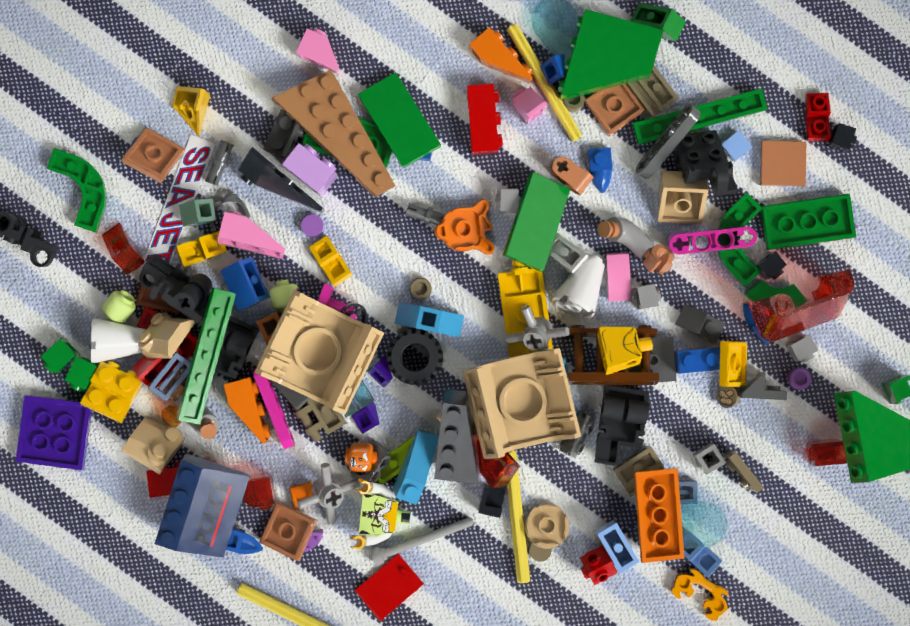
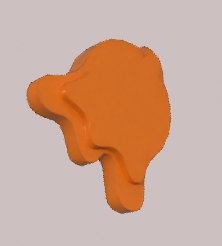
M481 199L472 207L452 209L444 216L441 223L434 228L435 236L452 250L464 252L474 249L485 255H491L495 247L485 237V232L492 229V224L486 217L489 209L488 201Z

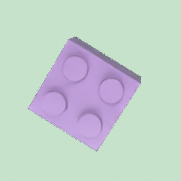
M298 143L282 165L322 197L338 177L335 172L336 168L327 159L323 158L321 161L317 158L319 154L308 144L303 147Z

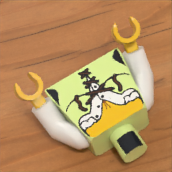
M358 479L360 483H363V487L361 489L355 488L357 492L363 494L358 535L362 536H350V539H357L356 545L350 546V548L358 550L363 546L375 545L390 538L392 533L396 531V523L410 524L411 511L398 510L399 499H396L395 494L385 485L367 482L363 479Z

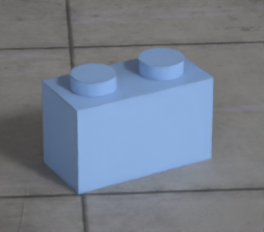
M615 520L595 530L619 573L639 563L638 558Z

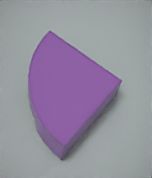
M313 530L304 552L318 545L324 531Z

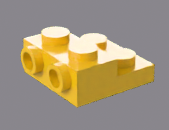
M112 361L107 363L100 362L90 380L91 384L80 403L82 406L122 424L143 385L142 381L137 378L134 371L128 370L125 373L119 370L120 366Z

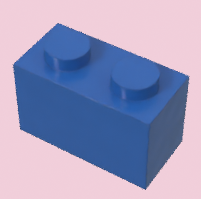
M253 257L237 261L221 270L229 292L236 294L234 304L238 311L253 307L270 298Z
M720 347L674 351L676 373L678 374L720 370Z

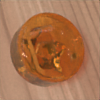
M168 405L161 411L162 420L168 426L177 427L183 422L176 419L179 410L176 406Z

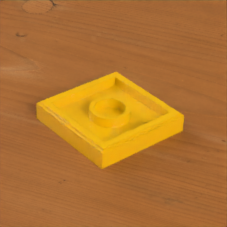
M720 341L719 386L746 387L747 342Z

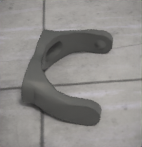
M237 194L213 203L214 210L225 202L238 203L244 209L247 218L251 217L247 206ZM214 221L210 222L213 232H217Z
M373 439L371 443L378 449L376 467L365 475H360L354 471H351V474L358 479L375 483L381 475L380 470H383L389 464L390 456H388L385 448Z

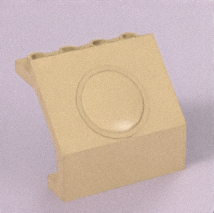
M294 290L254 373L288 387L345 415L384 332Z
M548 348L489 362L462 371L484 459L500 458L505 456L506 452L549 441L581 437L560 348Z

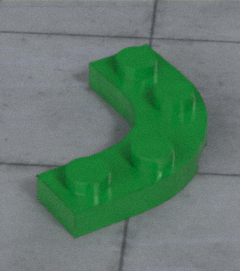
M54 148L47 169L72 178L81 188L82 202L74 226L97 233L107 202L106 188L101 175L92 164L83 158Z
M745 193L724 214L717 230L745 227L763 208L748 193ZM732 232L735 238L734 245H738L737 240H740V236H736L737 232ZM722 233L718 236L717 240L721 246H727L730 243V237L727 234ZM742 248L717 251L724 267L743 287H746L761 272L745 255Z

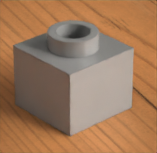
M501 189L500 194H496L495 207L500 208L499 213H517L519 189Z
M655 284L635 288L638 310L659 306L658 301H661V294L659 288H655Z
M803 335L785 345L793 360H801L802 363L814 357L813 353L819 351L811 335Z
M714 443L708 444L693 454L702 471L707 475L726 463ZM706 454L711 455V460L709 462H705L704 456Z

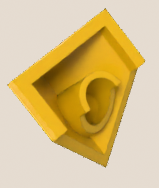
M177 86L171 107L180 114L199 137L210 94L202 88Z

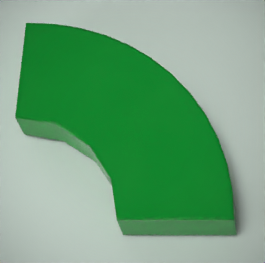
M761 280L744 294L757 306L774 311L794 309L807 302V299L795 284L785 288H775Z

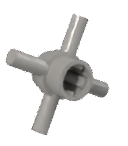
M525 305L521 310L528 325L523 333L505 335L506 343L523 341L528 349L540 351L548 349L546 345L550 338L569 336L570 332L568 327L552 329L550 321L543 317L534 318L530 306Z
M323 463L321 464L322 477L318 478L311 488L313 495L296 501L298 509H302L319 503L322 507L326 508L327 523L335 524V508L342 503L343 493L360 487L358 479H354L338 485L335 481L331 480L330 464Z

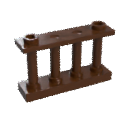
M572 325L569 328L570 333L566 337H574V369L567 374L569 385H657L659 382V373L653 372L650 369V351L641 352L642 359L639 372H630V369L627 368L605 375L597 338L599 328H585L584 325ZM640 325L636 328L638 337L641 338L655 337L658 333V328H652L651 325ZM583 337H596L597 369L594 372H585V369H583Z

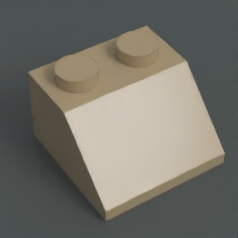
M662 171L658 193L657 222L702 224L709 190L707 180L685 184V178L682 177L683 172Z

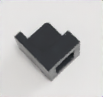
M484 485L478 513L500 518L505 490Z

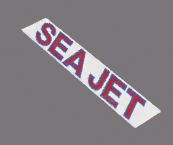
M190 135L141 269L154 254L171 264L176 246H178L184 229L179 205L195 200L215 143Z

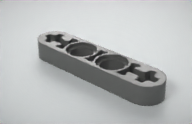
M692 104L685 106L640 160L635 172L644 179L650 178L697 122L701 114L700 110Z

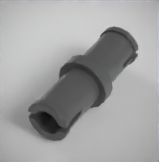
M220 140L215 157L211 158L210 162H212V165L205 179L206 182L216 186L219 185L224 168L228 167L227 161L234 147L233 144Z
M410 202L405 216L424 221V224L427 225L428 223L440 224L446 215L433 211L431 207L427 209Z

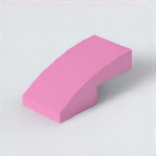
M629 253L606 254L608 301L631 300Z

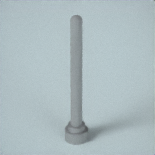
M466 518L385 549L384 547L379 548V546L372 548L370 552L375 566L384 564V561L388 560L387 557L468 528L473 525L474 521L472 518Z

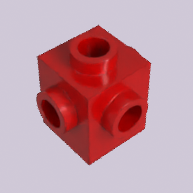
M603 545L588 551L580 557L583 564L580 569L586 580L591 578L594 586L618 573Z

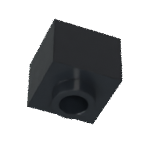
M842 123L836 124L833 127L827 147L841 152L853 148L857 139L855 135L857 128Z
M776 251L771 252L756 264L761 270V276L765 280L770 278L775 280L784 273L782 269L787 265Z

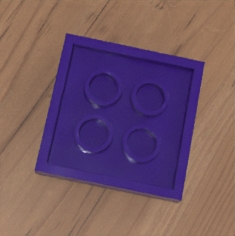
M24 395L15 462L84 470L92 410L82 406L77 401Z

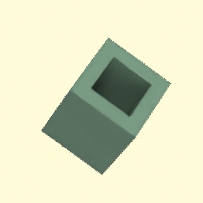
M212 198L192 200L179 205L183 227L199 226L216 221Z

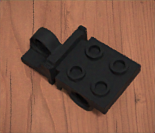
M717 131L686 134L675 147L674 153L676 167L678 170H683L682 177L685 178V184L709 179L715 196L737 193L738 188L733 178V164L727 159Z
M0 211V238L4 235L3 240L15 245L18 244L21 246L20 250L29 252L33 265L37 267L49 266L59 247L43 240V232L27 228L25 220L21 216ZM40 251H45L47 260L40 264L36 256Z
M154 254L142 268L139 276L141 285L146 289H152L149 294L151 299L155 300L159 294H162L161 299L167 302L168 305L176 308L189 319L199 324L204 318L212 289L211 279L201 273L190 278L186 275L187 268L184 270L180 269L181 264L174 267ZM146 274L151 275L155 282L148 281Z
M232 316L229 317L212 382L216 372L237 380L239 374L234 368L241 370L259 332V328Z
M610 385L604 386L598 430H603L604 433L599 432L597 434L595 463L617 466L620 445L635 448L643 446L644 439H640L638 436L643 437L645 435V424L649 414V392Z

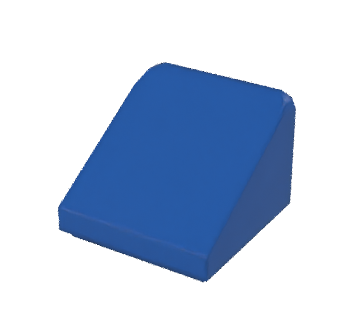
M564 54L553 55L540 65L549 86L564 76Z

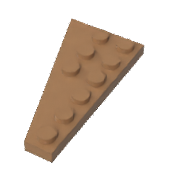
M331 69L272 97L271 100L276 105L282 107L292 120L294 119L301 125L314 141L328 154H331L338 160V163L343 168H346L374 197L395 187L392 178Z

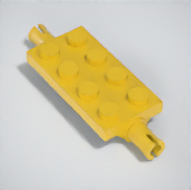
M512 260L513 269H511V272L497 274L506 335L524 332L528 324L521 308L525 305L530 306L534 318L543 317L549 321L543 273L529 269ZM550 338L546 345L547 348L553 349L552 338ZM523 341L507 343L509 358L536 352L528 349Z

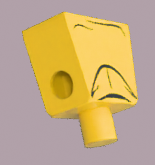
M599 327L597 338L605 375L640 364L642 359L641 352L653 349L651 337L638 339L635 327Z

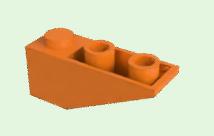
M489 27L469 44L470 51L483 66L528 84L532 82L533 77L531 75L533 72L525 63L522 65L517 60L518 54L512 47L507 48L502 42L504 38L497 30L493 31Z
M253 377L224 384L229 407L263 444L269 442L268 437H271L269 425L264 423L263 416L266 415L263 402L259 403L257 394H260V390Z

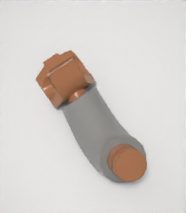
M612 217L598 225V234L601 237L623 244L641 260L645 258L643 263L649 272L655 270L663 275L673 266L672 261L675 257L673 252L661 244L654 246V243L630 220Z
M178 371L175 374V376L164 388V393L168 391V389L179 377V375L181 374L180 371ZM184 380L169 398L172 401L177 397L174 403L178 409L186 384ZM206 406L200 425L189 423L197 434L204 439H212L219 429L217 417Z

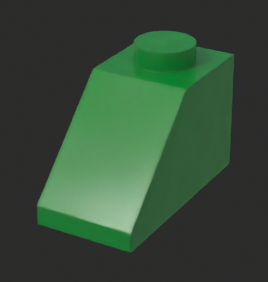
M643 3L638 4L631 19L632 22L662 29L663 34L661 38L677 41L686 23L671 8Z

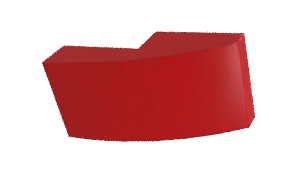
M806 93L807 141H829L831 138L829 93Z

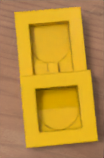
M220 231L176 246L183 268L226 253L225 245L218 244Z
M327 235L309 247L334 287L353 276Z

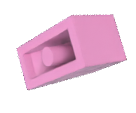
M316 28L313 31L306 29L296 51L297 56L326 70L331 69L333 73L339 75L340 69L329 40L325 37L326 33Z
M531 86L526 90L523 87L513 94L515 98L512 99V104L526 124L545 112L548 104Z

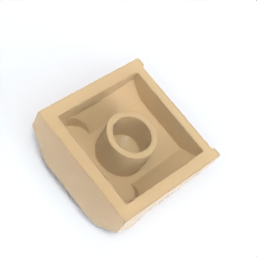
M167 312L157 313L152 318L151 325L139 337L138 345L141 348V353L147 358H172L196 322L191 319L174 318Z
M146 417L131 434L122 448V452L160 475L184 443L185 438L182 437L181 431L176 427H165Z

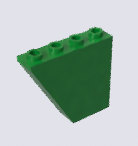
M585 9L583 16L579 15L576 24L579 33L577 37L573 36L570 49L574 50L572 58L567 57L564 67L565 71H568L565 80L561 79L558 92L562 93L561 100L576 98L650 77L663 34L662 29Z
M855 390L835 392L834 397L851 483L871 482L909 470L910 420Z

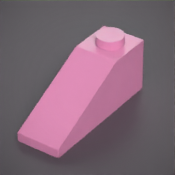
M224 212L218 244L283 259L285 248L250 219L244 217L239 212Z

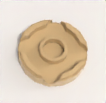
M552 504L539 505L532 509L526 517V535L530 542L539 548H555L563 543L569 533L568 517L558 506Z

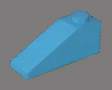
M420 429L417 430L392 488L396 498L417 505L427 481L439 436Z

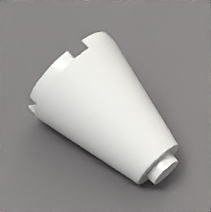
M595 255L587 257L554 294L552 301L557 300L555 305L574 316L581 313L584 314L583 319H592L595 314L605 267L602 259Z
M92 318L91 363L141 353V348L138 345L139 337L146 329Z

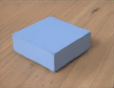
M739 130L722 143L723 149L734 162L753 148Z

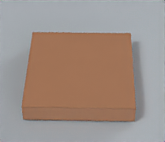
M627 84L594 92L585 99V104L608 136H611L646 111Z
M146 127L123 156L122 162L162 183L183 155L185 148Z
M761 141L760 186L805 187L807 142Z
M276 502L259 543L293 560L300 561L317 523V519L281 502Z

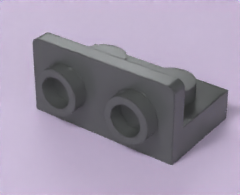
M281 109L263 150L286 160L297 146L298 138L303 137L305 131L301 125L286 114V111Z

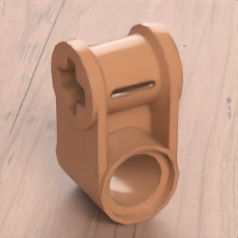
M566 157L557 158L550 166L552 176L579 196L582 195L594 178L588 171ZM563 163L565 171L560 173L557 171L559 168L557 165Z

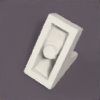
M559 233L555 235L549 255L559 262L567 272L574 273L588 256Z

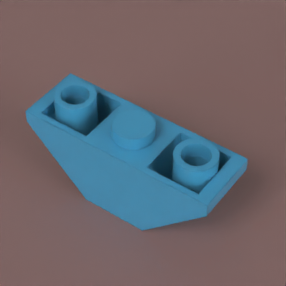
M399 302L394 324L460 338L464 316Z

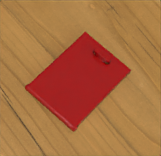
M398 553L359 587H356L354 591L378 620L383 621L389 613L423 586L424 583Z

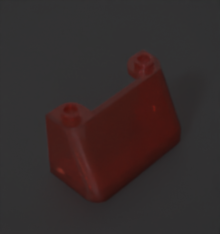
M846 269L818 277L819 286L816 290L812 291L814 301L796 308L791 297L787 294H777L748 302L761 338L769 342L776 341L838 318L854 288V278L851 270Z

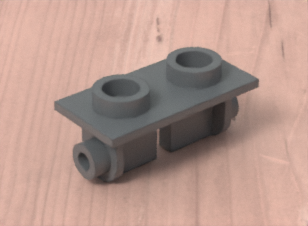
M579 410L576 416L581 437L561 440L559 444L561 446L559 451L565 454L568 453V456L574 458L583 451L585 446L583 442L586 436L592 432L595 419Z

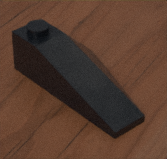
M252 147L238 169L243 174L240 178L249 186L254 183L259 188L320 213L325 211L323 207L279 171L255 148Z

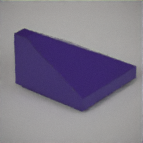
M385 356L368 372L382 387H385L393 379Z
M374 402L351 415L362 434L380 424Z

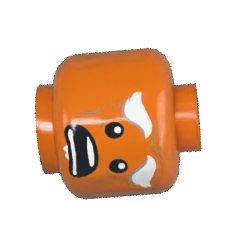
M354 442L350 448H346L345 465H348L351 471L370 472L372 466L376 465L378 452L374 451L372 444Z

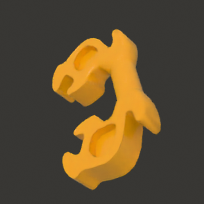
M689 568L693 575L678 574L675 577L673 587H671L673 595L681 599L680 592L683 591L686 592V596L689 598L694 592L692 584L701 585L713 595L712 599L706 598L702 604L704 609L709 607L711 612L704 615L710 620H718V617L727 610V603L721 596V594L728 596L727 590L722 586L715 585L694 568Z

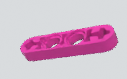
M751 227L677 234L670 239L669 249L676 255L747 248L755 244L757 234ZM744 231H747L748 235H752V239L749 240L748 244L745 243V240H737L738 245H734L735 238L732 232H737L736 236L744 235ZM722 233L730 237V243L727 246H721L718 243V236ZM698 236L707 238L708 244L703 249L695 245V239ZM687 237H692L691 246L693 250H688L689 246H683L681 251H678L677 247H673V243L677 241V238H680L681 242H688Z
M253 368L252 372L281 445L284 449L295 446L293 435L271 381L254 373L256 368Z

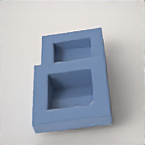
M687 530L684 533V556L709 578L723 561L691 531Z

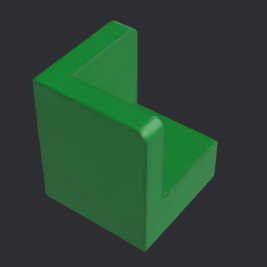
M901 374L881 383L890 404L898 405L902 403L903 399L910 397V386L907 382L910 380L909 375Z

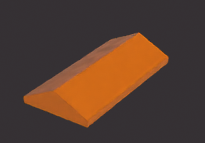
M678 468L634 472L641 563L684 559Z

